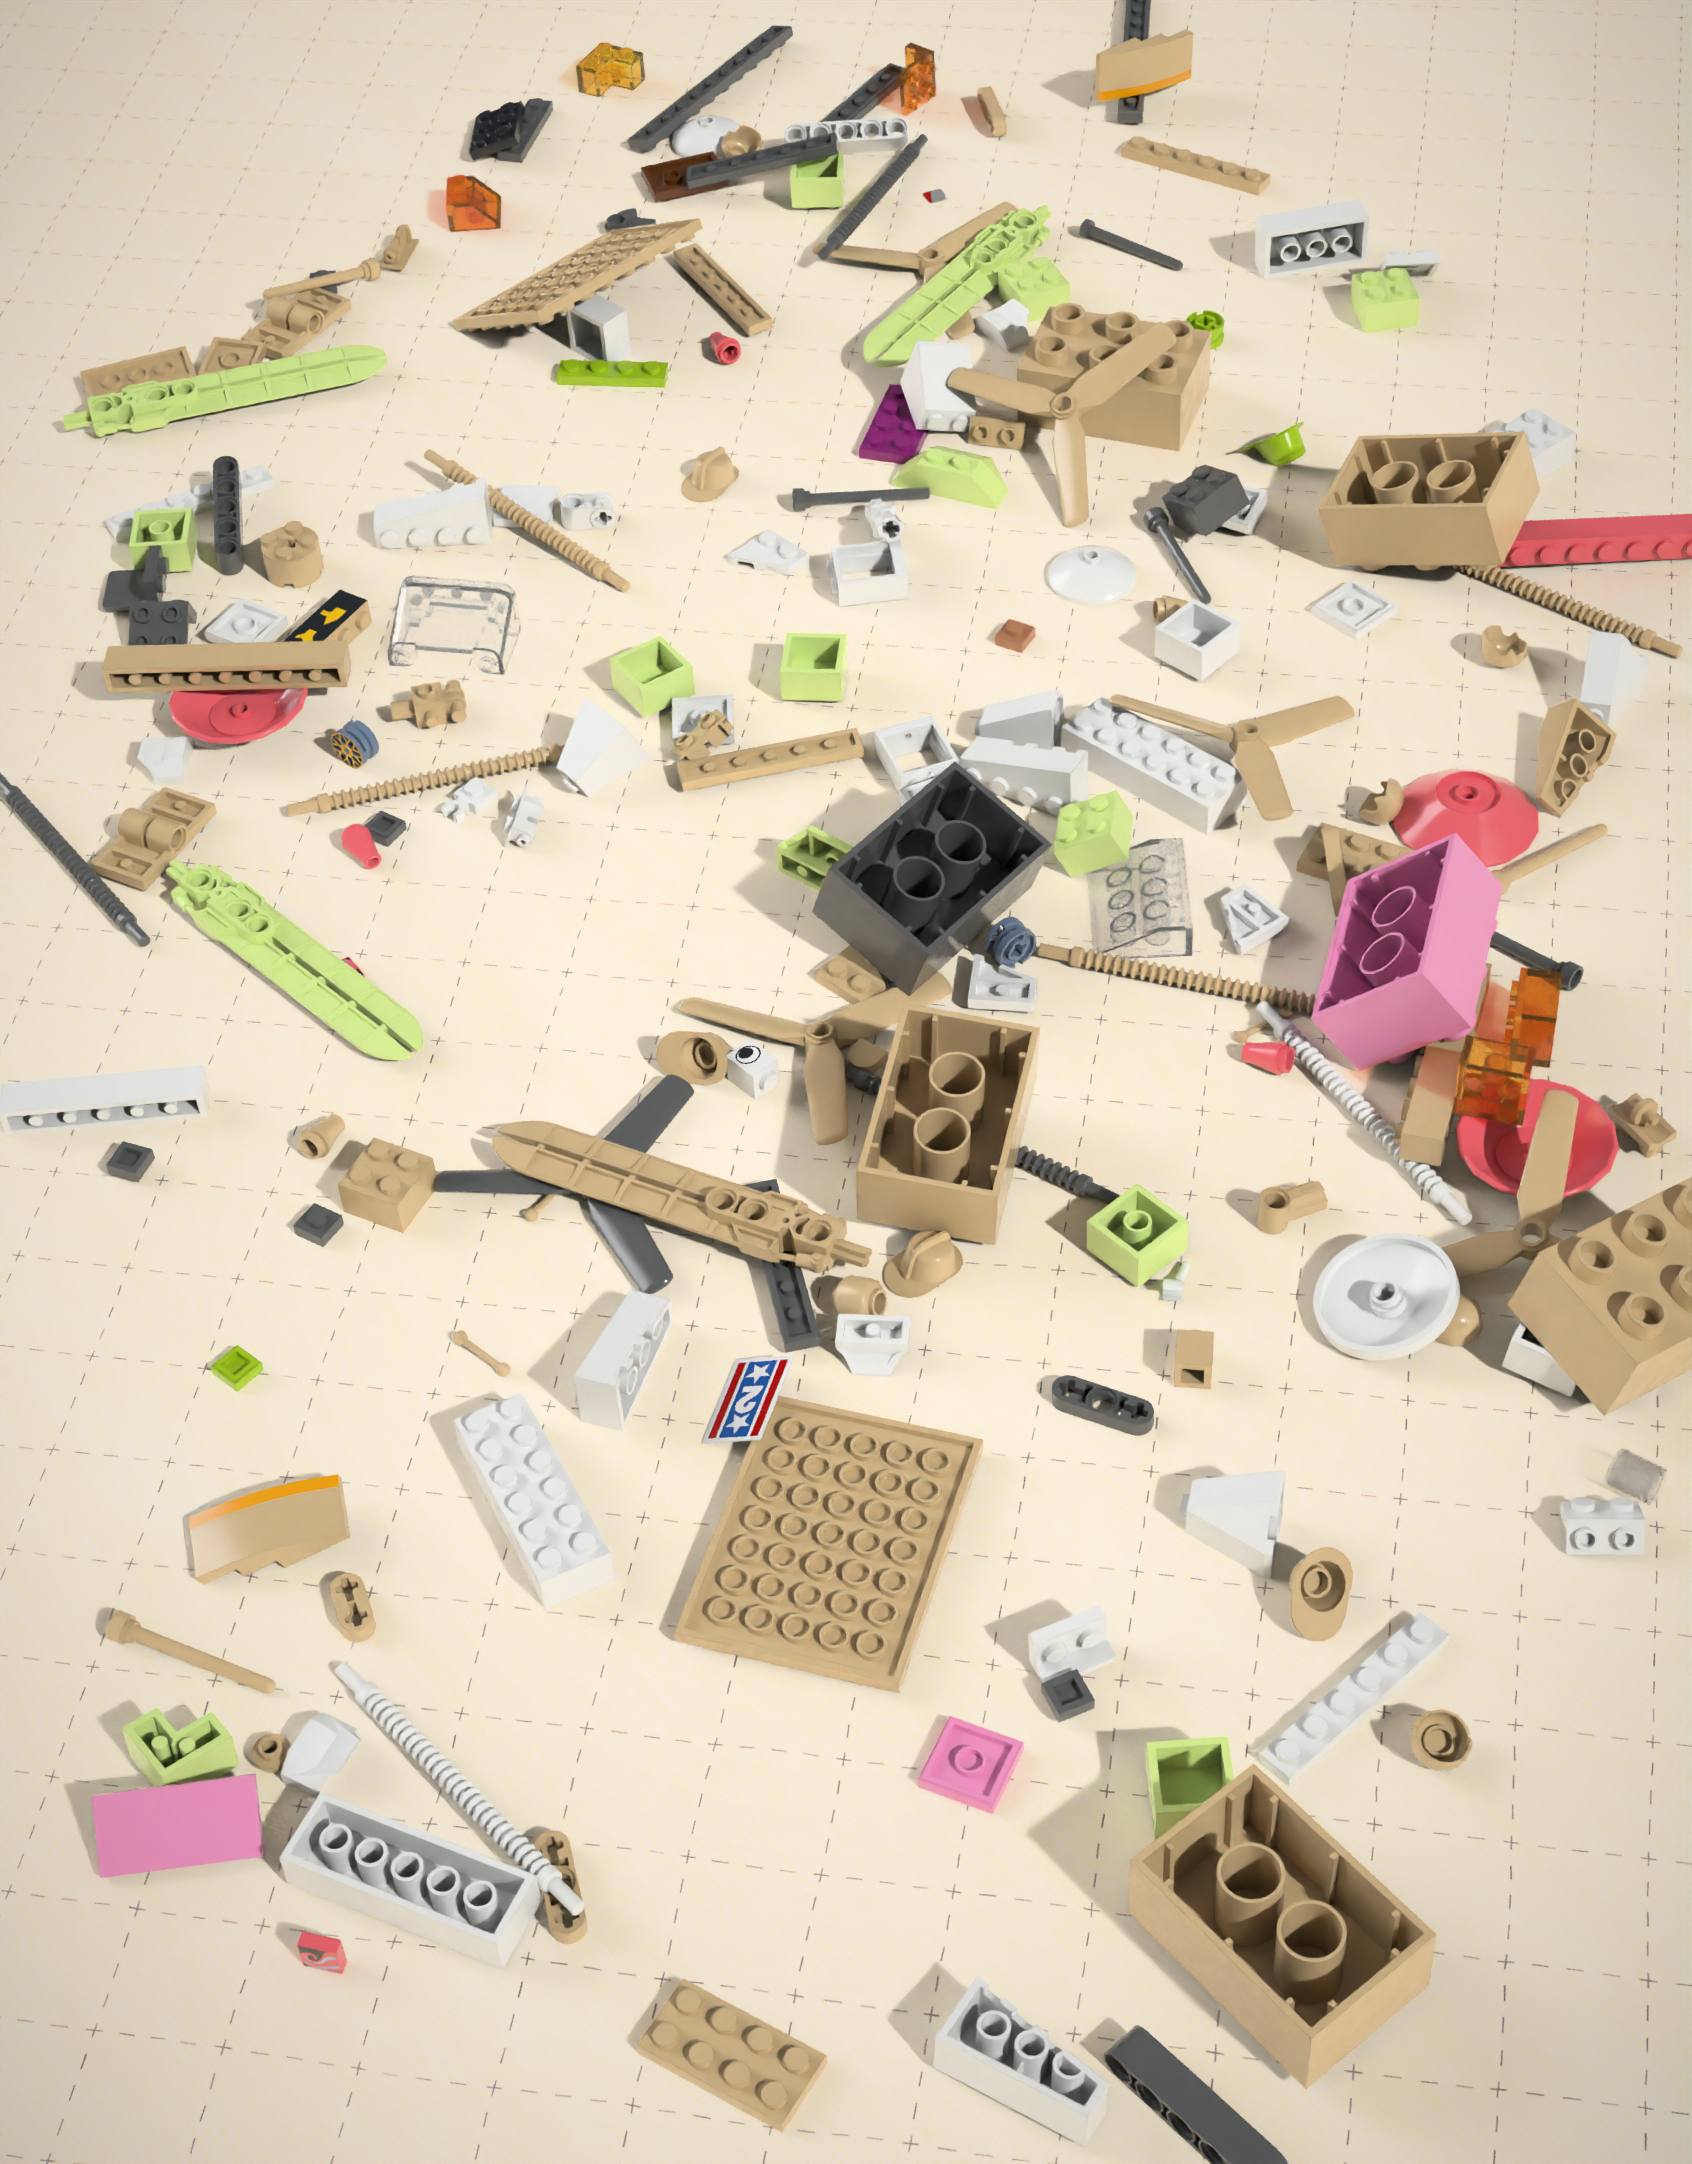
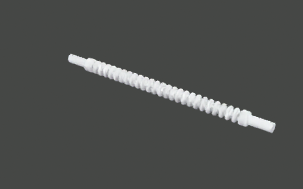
M1267 1001L1260 1002L1256 1010L1274 1028L1275 1036L1280 1041L1286 1042L1288 1046L1294 1047L1296 1058H1299L1308 1070H1312V1074L1317 1076L1318 1081L1323 1082L1324 1087L1329 1088L1331 1094H1335L1336 1100H1340L1341 1105L1345 1106L1347 1111L1352 1113L1353 1118L1358 1119L1359 1124L1364 1125L1365 1130L1370 1131L1372 1137H1376L1375 1139L1378 1143H1382V1148L1386 1149L1396 1162H1399L1400 1167L1406 1168V1173L1411 1175L1413 1180L1418 1181L1417 1184L1420 1187H1424V1192L1428 1193L1436 1204H1442L1461 1225L1468 1224L1472 1219V1215L1452 1195V1188L1446 1182H1442L1440 1176H1436L1435 1170L1430 1169L1429 1164L1399 1159L1400 1144L1394 1143L1395 1132L1393 1127L1388 1126V1122L1382 1119L1381 1114L1376 1113L1375 1108L1370 1107L1369 1102L1364 1101L1362 1095H1358V1091L1353 1089L1352 1084L1347 1083L1346 1078L1341 1077L1339 1071H1335V1067L1330 1065L1327 1059H1324L1323 1054L1318 1053L1317 1048L1312 1047V1043L1307 1041L1305 1036L1301 1035L1300 1030H1297L1290 1020L1283 1019Z
M347 1662L340 1663L336 1667L335 1673L355 1693V1700L363 1708H366L369 1714H373V1718L379 1721L382 1727L386 1728L387 1733L392 1734L394 1740L399 1741L401 1747H405L408 1754H412V1758L415 1761H419V1765L425 1768L428 1774L432 1775L434 1781H439V1786L445 1788L446 1793L452 1795V1799L455 1802H459V1806L462 1809H466V1813L469 1816H473V1820L479 1823L483 1830L487 1831L488 1836L493 1837L496 1844H500L503 1851H507L510 1858H514L517 1865H521L522 1870L536 1875L538 1886L543 1892H551L572 1915L580 1914L585 1908V1903L562 1881V1873L554 1865H550V1861L547 1858H543V1854L540 1851H536L533 1844H529L528 1839L523 1837L519 1830L515 1829L513 1823L508 1822L507 1817L501 1815L500 1810L494 1808L493 1803L487 1801V1797L480 1794V1790L473 1787V1783L467 1781L466 1776L460 1774V1770L457 1767H453V1763L450 1760H446V1756L440 1753L439 1749L434 1747L430 1740H426V1736L420 1733L417 1727L413 1726L411 1720H407L405 1714L400 1713V1709L395 1707L391 1700H387V1696L381 1693V1690L373 1682H366Z

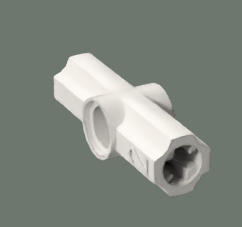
M879 498L872 499L870 504L865 507V517L872 526L873 537L885 538L887 542L898 541V537L904 533L903 522L896 515L895 504L884 503Z

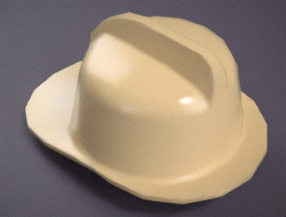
M719 446L714 451L704 452L696 458L693 472L682 484V493L685 498L699 503L714 500L722 495L738 479L739 470L732 464V460L726 454L724 447Z
M675 1031L670 1032L660 1040L657 1046L656 1057L658 1065L665 1075L673 1074L679 1076L690 1084L712 1085L717 1084L724 1078L728 1067L727 1055L733 1050L729 1049L722 1037L712 1032Z
M934 1230L919 1232L911 1238L907 1248L887 1264L884 1271V1283L889 1291L897 1296L905 1298L920 1297L931 1292L961 1270L963 1265L962 1254L952 1244L950 1234L946 1230L942 1232Z
M1322 1547L1310 1552L1294 1566L1290 1575V1588L1292 1592L1290 1616L1295 1629L1300 1635L1311 1641H1325L1334 1637L1341 1629L1346 1616L1349 1594L1352 1587L1353 1570L1351 1562L1345 1554L1335 1548Z

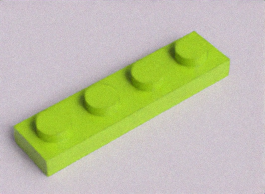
M569 359L560 361L556 377L558 385L665 388L669 368L668 362L581 361Z

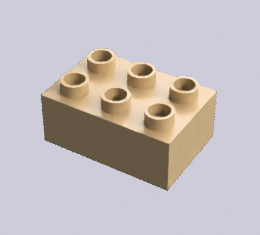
M1063 303L1056 307L1050 306L1017 367V381L1046 388L1056 395L1066 393L1081 375L1154 326L1156 322L1139 320L1135 314L1125 311L1115 312L1110 315L1087 312L1082 306L1075 303ZM1182 320L1166 322L1165 324L1172 329L1176 336V344L1103 404L1082 414L1079 422L1085 431V436L1179 452L1209 389L1211 331L1194 329L1190 323ZM1017 410L1018 421L1026 422L1025 426L1048 430L1055 429L1054 417L1033 415Z
M1525 432L1358 436L1318 507V511L1336 565H1360L1368 571L1379 570L1388 565H1415L1417 569L1424 571L1433 570L1442 565H1470L1475 570H1489L1503 564L1540 492V486Z
M903 1003L856 1171L857 1219L917 1231L934 1230L942 1232L946 1230L950 1237L996 1245L1037 1079L1040 1027Z
M1692 1177L1539 1252L1508 1303L1511 1310L1603 1416L1692 1369Z
M1254 1763L1130 1860L1129 1914L1305 2089L1310 2087L1429 1986L1437 1934Z

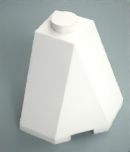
M1591 630L1580 703L1610 727L1646 690L1650 661L1643 654L1639 656L1630 647V641L1623 634Z
M1049 690L986 705L982 718H977L975 736L1010 740L1018 746L1034 743L1040 749L1051 750L1057 744L1064 720V694L1058 690Z
M586 698L580 706L556 768L564 776L561 781L571 791L576 793L579 789L589 797L645 763L650 756L624 725Z
M1273 1470L1193 1479L1190 1494H1183L1180 1506V1516L1186 1517V1533L1256 1574L1271 1579L1283 1516L1286 1471Z

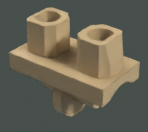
M1634 1093L1624 1102L1609 1106L1608 1114L1617 1122L1616 1129L1623 1136L1635 1139L1639 1143V1151L1646 1158H1650L1662 1152L1664 1144L1676 1139L1677 1131L1657 1113L1658 1103L1652 1098L1643 1099L1639 1094Z

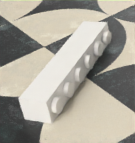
M204 1065L1 1084L0 1120L5 1135L11 1136L208 1117L210 1087Z

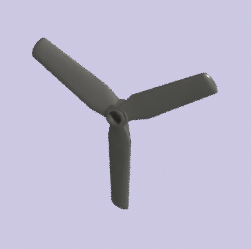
M673 1074L666 1075L604 1140L646 1153L694 1094L693 1087L679 1076ZM513 1169L443 1170L437 1174L434 1181L435 1189L445 1192L549 1195L577 1193L524 1175ZM578 1193L582 1199L588 1201L591 1221L641 1292L654 1294L665 1288L672 1281L673 1273L639 1213Z

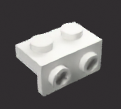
M1575 1497L1571 1501H1561L1560 1516L1566 1530L1565 1551L1568 1555H1642L1644 1553L1646 1519L1638 1501H1633L1627 1497H1614L1610 1501H1594L1588 1497Z

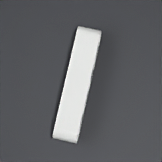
M899 117L797 123L789 125L784 131V144L792 143L790 140L794 138L804 140L836 133L839 149L844 151V154L900 150L908 143V124ZM900 132L902 134L899 136H895L892 133ZM870 133H873V134H876L877 136H875V137H868V136H866V135H867V134H870ZM843 135L851 136V138L849 139H843L841 137Z

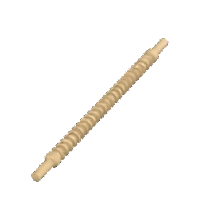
M431 449L424 453L426 460L440 468L444 476L452 479L453 482H457V484L463 483L465 486L476 483V479H479V477L470 474L468 470L459 466L455 461L446 460ZM487 485L492 508L502 512L508 519L513 520L520 527H524L532 535H536L538 539L553 547L554 550H558L560 554H564L566 558H570L572 562H576L578 566H582L584 570L593 574L597 579L608 581L622 592H626L629 589L630 582L613 572L609 564L601 561L600 558L595 557L594 554L589 553L582 546H578L576 542H572L570 538H566L564 534H560L552 526L543 523V520L538 519L536 515H532L530 511H526L519 504H515L513 500H509L507 496L498 492L497 489H493L491 485Z
M1453 565L1454 569L1460 567L1461 572L1467 570L1468 575L1474 574L1476 578L1482 576L1483 581L1489 579L1490 584L1497 582L1498 587L1504 585V589L1506 591L1511 589L1513 594L1519 592L1521 597L1526 595L1528 600L1534 598L1535 603L1541 601L1543 606L1549 604L1550 609L1556 607L1557 612L1564 610V614L1569 615L1571 613L1572 618L1579 616L1581 622L1586 619V623L1588 625L1594 623L1595 628L1601 626L1603 631L1609 629V633L1617 632V634H1623L1628 640L1632 638L1634 644L1639 642V645L1643 648L1650 649L1652 647L1676 658H1679L1683 652L1682 646L1658 637L1657 633L1653 630L1646 629L1644 631L1642 626L1636 628L1635 623L1628 625V621L1623 620L1621 622L1619 616L1613 618L1611 613L1605 615V611L1601 610L1598 612L1597 607L1590 609V605L1585 604L1583 606L1582 601L1575 603V599L1570 598L1568 600L1567 595L1560 597L1558 591L1553 593L1551 588L1545 590L1543 585L1538 587L1536 582L1530 584L1529 579L1523 581L1521 576L1515 578V574L1510 573L1508 575L1507 570L1501 572L1499 567L1489 570H1475L1470 565Z
M558 743L550 744L548 749H544L541 746L539 751H535L532 748L530 753L523 750L521 755L514 752L512 757L506 754L505 758L497 756V760L488 758V762H484L481 759L479 764H475L472 761L470 766L463 763L461 768L454 765L452 770L445 767V771L441 772L440 769H437L436 773L428 771L427 775H423L420 772L418 777L411 774L409 779L402 776L400 781L394 778L391 783L385 780L382 785L376 782L375 786L372 787L370 784H367V788L358 786V790H354L351 787L349 792H345L342 789L340 794H336L333 791L330 796L327 793L318 794L316 799L286 805L288 815L291 817L319 810L321 813L330 812L332 807L338 810L341 805H344L345 808L350 803L356 806L358 801L365 804V800L370 799V802H374V798L383 800V796H387L390 799L392 794H396L399 797L401 792H405L408 795L410 790L417 793L419 788L426 791L428 786L434 789L435 785L438 784L440 787H443L444 783L452 785V781H457L459 784L461 779H465L468 782L470 777L478 779L479 775L486 778L488 773L495 776L497 771L500 774H504V770L512 772L513 768H517L520 771L521 766H525L528 769L530 764H534L537 767L539 762H542L544 765L547 764V761L557 763L565 745L559 746Z
M1040 943L1038 949V956L1067 961L1073 967L1080 968L1082 965H1085L1086 969H1090L1091 966H1094L1095 971L1103 968L1105 973L1109 970H1112L1114 975L1122 972L1124 977L1127 973L1131 974L1132 978L1139 975L1141 980H1144L1146 977L1149 978L1150 982L1158 979L1160 984L1167 981L1169 986L1177 983L1178 988L1186 985L1188 990L1194 986L1196 991L1203 988L1205 993H1209L1210 990H1213L1215 995L1223 992L1224 997H1227L1228 994H1232L1234 999L1237 996H1242L1243 1001L1251 998L1253 1003L1256 999H1259L1260 1002H1270V1006L1278 1003L1280 1008L1288 1005L1290 1010L1293 1007H1297L1299 1012L1307 1009L1308 1014L1312 1013L1316 1001L1314 993L1306 996V993L1303 991L1298 995L1296 990L1288 993L1286 988H1283L1282 991H1279L1277 986L1269 989L1267 984L1259 987L1258 982L1250 985L1248 980L1245 983H1241L1239 978L1233 982L1230 977L1223 980L1221 975L1213 978L1212 973H1209L1207 976H1204L1202 971L1194 974L1193 969L1185 972L1183 967L1179 971L1176 970L1175 966H1171L1168 969L1166 964L1158 967L1156 962H1153L1152 965H1149L1147 960L1139 963L1138 958L1130 961L1128 956L1122 960L1120 955H1116L1115 958L1112 957L1111 953L1103 956L1101 951L1094 954L1092 949L1085 952L1083 947L1078 946L1069 949Z

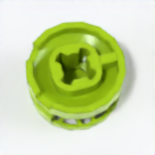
M1203 310V314L1197 315V312H1194L1187 317V322L1194 329L1211 331V350L1221 346L1224 341V332H1222L1224 330V318L1221 314L1211 310Z

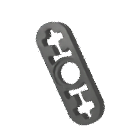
M1072 1375L1061 1376L1052 1384V1403L1061 1412L1134 1436L1145 1435L1153 1428L1154 1408L1145 1399ZM1069 1391L1074 1392L1070 1393L1068 1397L1062 1396L1066 1395ZM1099 1400H1106L1113 1406L1109 1410L1100 1411L1095 1409L1093 1404ZM1120 1407L1124 1408V1410L1121 1409V1412H1120V1415H1119V1408H1120ZM1137 1414H1142V1415H1143V1416H1139L1137 1420L1132 1419V1418H1135V1417L1137 1416Z

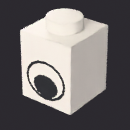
M752 1039L747 1040L727 1055L728 1080L755 1100L765 1092L772 1090L780 1082L778 1058Z

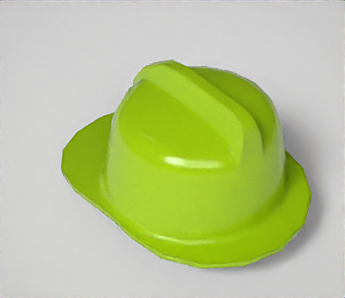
M1304 422L1297 423L1276 436L1240 449V451L1256 448L1270 464L1276 466L1290 464L1306 452L1299 431Z

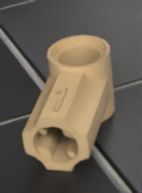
M1318 1180L1286 1190L1280 1187L1264 1189L1260 1193L1256 1218L1258 1228L1268 1234H1278L1285 1231L1288 1222L1327 1209L1328 1199L1325 1194V1188Z

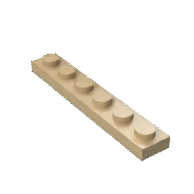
M1133 136L1121 148V157L1257 196L1270 184L1271 174L1261 172L1258 169H1250L1237 165L1234 162H1225L1212 156L1200 155L1187 149L1175 148L1166 143L1150 141L1140 136Z
M697 243L673 251L674 260L749 336L773 328L772 317Z
M856 727L676 762V767L684 792L864 757V746Z

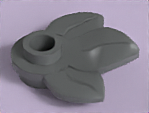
M636 208L626 209L607 218L605 231L656 224V219L637 217Z

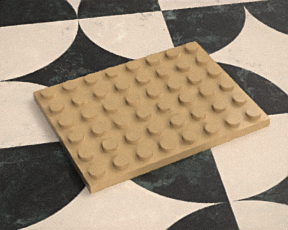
M699 218L612 229L455 318L453 322L457 330L468 329L469 332L482 328L484 331L494 326L496 329H501L510 325V328L521 324L527 327L537 322L539 325H544L554 320V314L558 312L564 313L575 307L574 303L578 300L585 301L594 297V291L597 289L603 290L613 286L616 278H624L636 272L635 267L651 264L656 260V255L660 253L664 255L675 250V244L679 242L685 243L694 239V233L703 229L702 223Z
M778 1396L762 1439L750 1442L675 1629V1641L900 1693L984 1448L983 1439Z

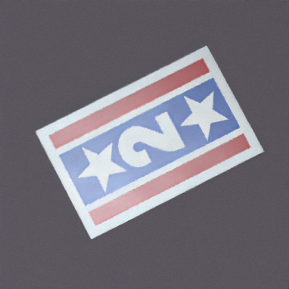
M795 1355L736 1359L701 1444L761 1440Z

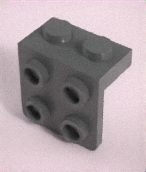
M161 545L149 546L145 569L115 570L109 573L102 602L104 611H130V602H142L143 600L162 601L163 593L166 591V578L170 571L168 557L163 556Z
M179 599L171 601L143 600L142 602H130L128 646L188 644L189 624H196L197 612L189 601Z

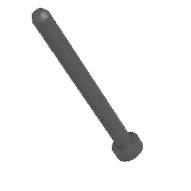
M1085 219L1080 226L1079 235L1086 239L1090 236L1176 271L1181 270L1183 267L1181 260L1096 227L1095 222L1090 219Z

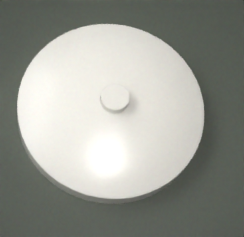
M1385 1233L1362 1239L1348 1246L1327 1264L1320 1274L1314 1289L1313 1309L1322 1333L1334 1347L1360 1359L1389 1360L1409 1355L1424 1348L1447 1328L1458 1308L1460 1285L1450 1258L1438 1245L1423 1237L1412 1234Z

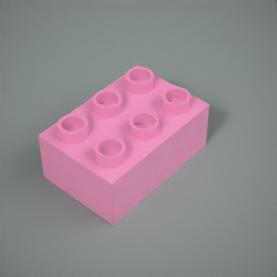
M1457 833L1347 881L1311 1020L1359 1071L1385 1061L1391 1064H1399L1410 1058L1418 1048L1441 1039L1446 1042L1458 1041L1466 1036L1476 1023L1477 1015L1475 1010L1481 983L1487 974L1486 960L1492 935L1498 925L1496 915L1503 886Z

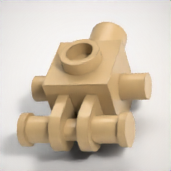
M455 679L449 680L446 683V689L443 690L440 682L411 686L412 699L390 702L393 721L416 717L418 729L448 724V715H451L452 720L455 722H462L467 717L465 694L461 689L460 682Z

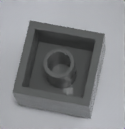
M1206 464L1195 468L1192 471V475L1184 481L1173 485L1170 491L1161 497L1175 526L1206 537L1250 504L1237 474Z

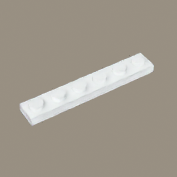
M263 464L249 467L247 470L240 472L242 499L275 488L274 479ZM213 481L197 485L195 488L180 493L171 494L155 502L145 503L126 512H119L112 517L106 518L107 527L118 543L131 537L135 511L192 508L193 515L195 516L214 509Z
M1418 1612L1260 1752L1259 1763L1290 1787L1449 1644L1450 1635L1424 1614Z

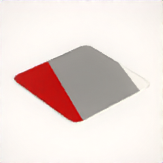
M940 188L922 194L929 203L948 199V196Z

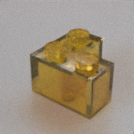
M600 42L576 65L579 93L600 98L611 86L634 91L646 79L643 52L635 51L628 47L614 46L607 42Z

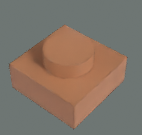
M1008 619L995 635V645L1023 653L1036 636L1035 627Z

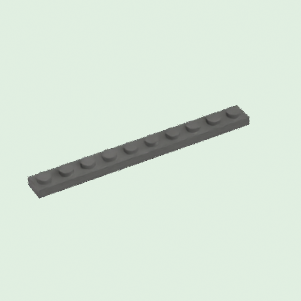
M1126 0L1123 42L1134 37L1141 41L1149 38L1151 0ZM1145 93L1119 98L1118 123L1129 125L1143 123Z
M772 25L630 137L628 139L630 149H640L643 152L655 149L656 144L661 140L670 137L675 129L679 128L690 117L700 113V109L712 103L715 97L727 91L730 85L741 80L744 74L756 68L763 59L770 57L774 50L784 46L786 41L794 35L792 27Z

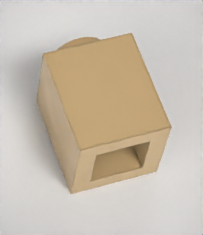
M1177 1329L1174 1387L1211 1389L1214 1332L1198 1329Z

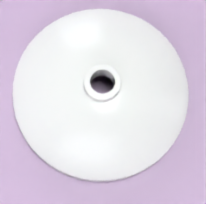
M716 115L700 116L682 124L673 134V150L682 158L714 151L718 160L726 158L722 150L724 137L728 131L731 133L735 132L740 124L730 118Z
M1082 545L1069 549L1054 559L1048 570V582L1050 588L1057 596L1070 603L1084 606L1106 605L1122 599L1131 592L1136 583V568L1126 555L1114 548L1103 545Z

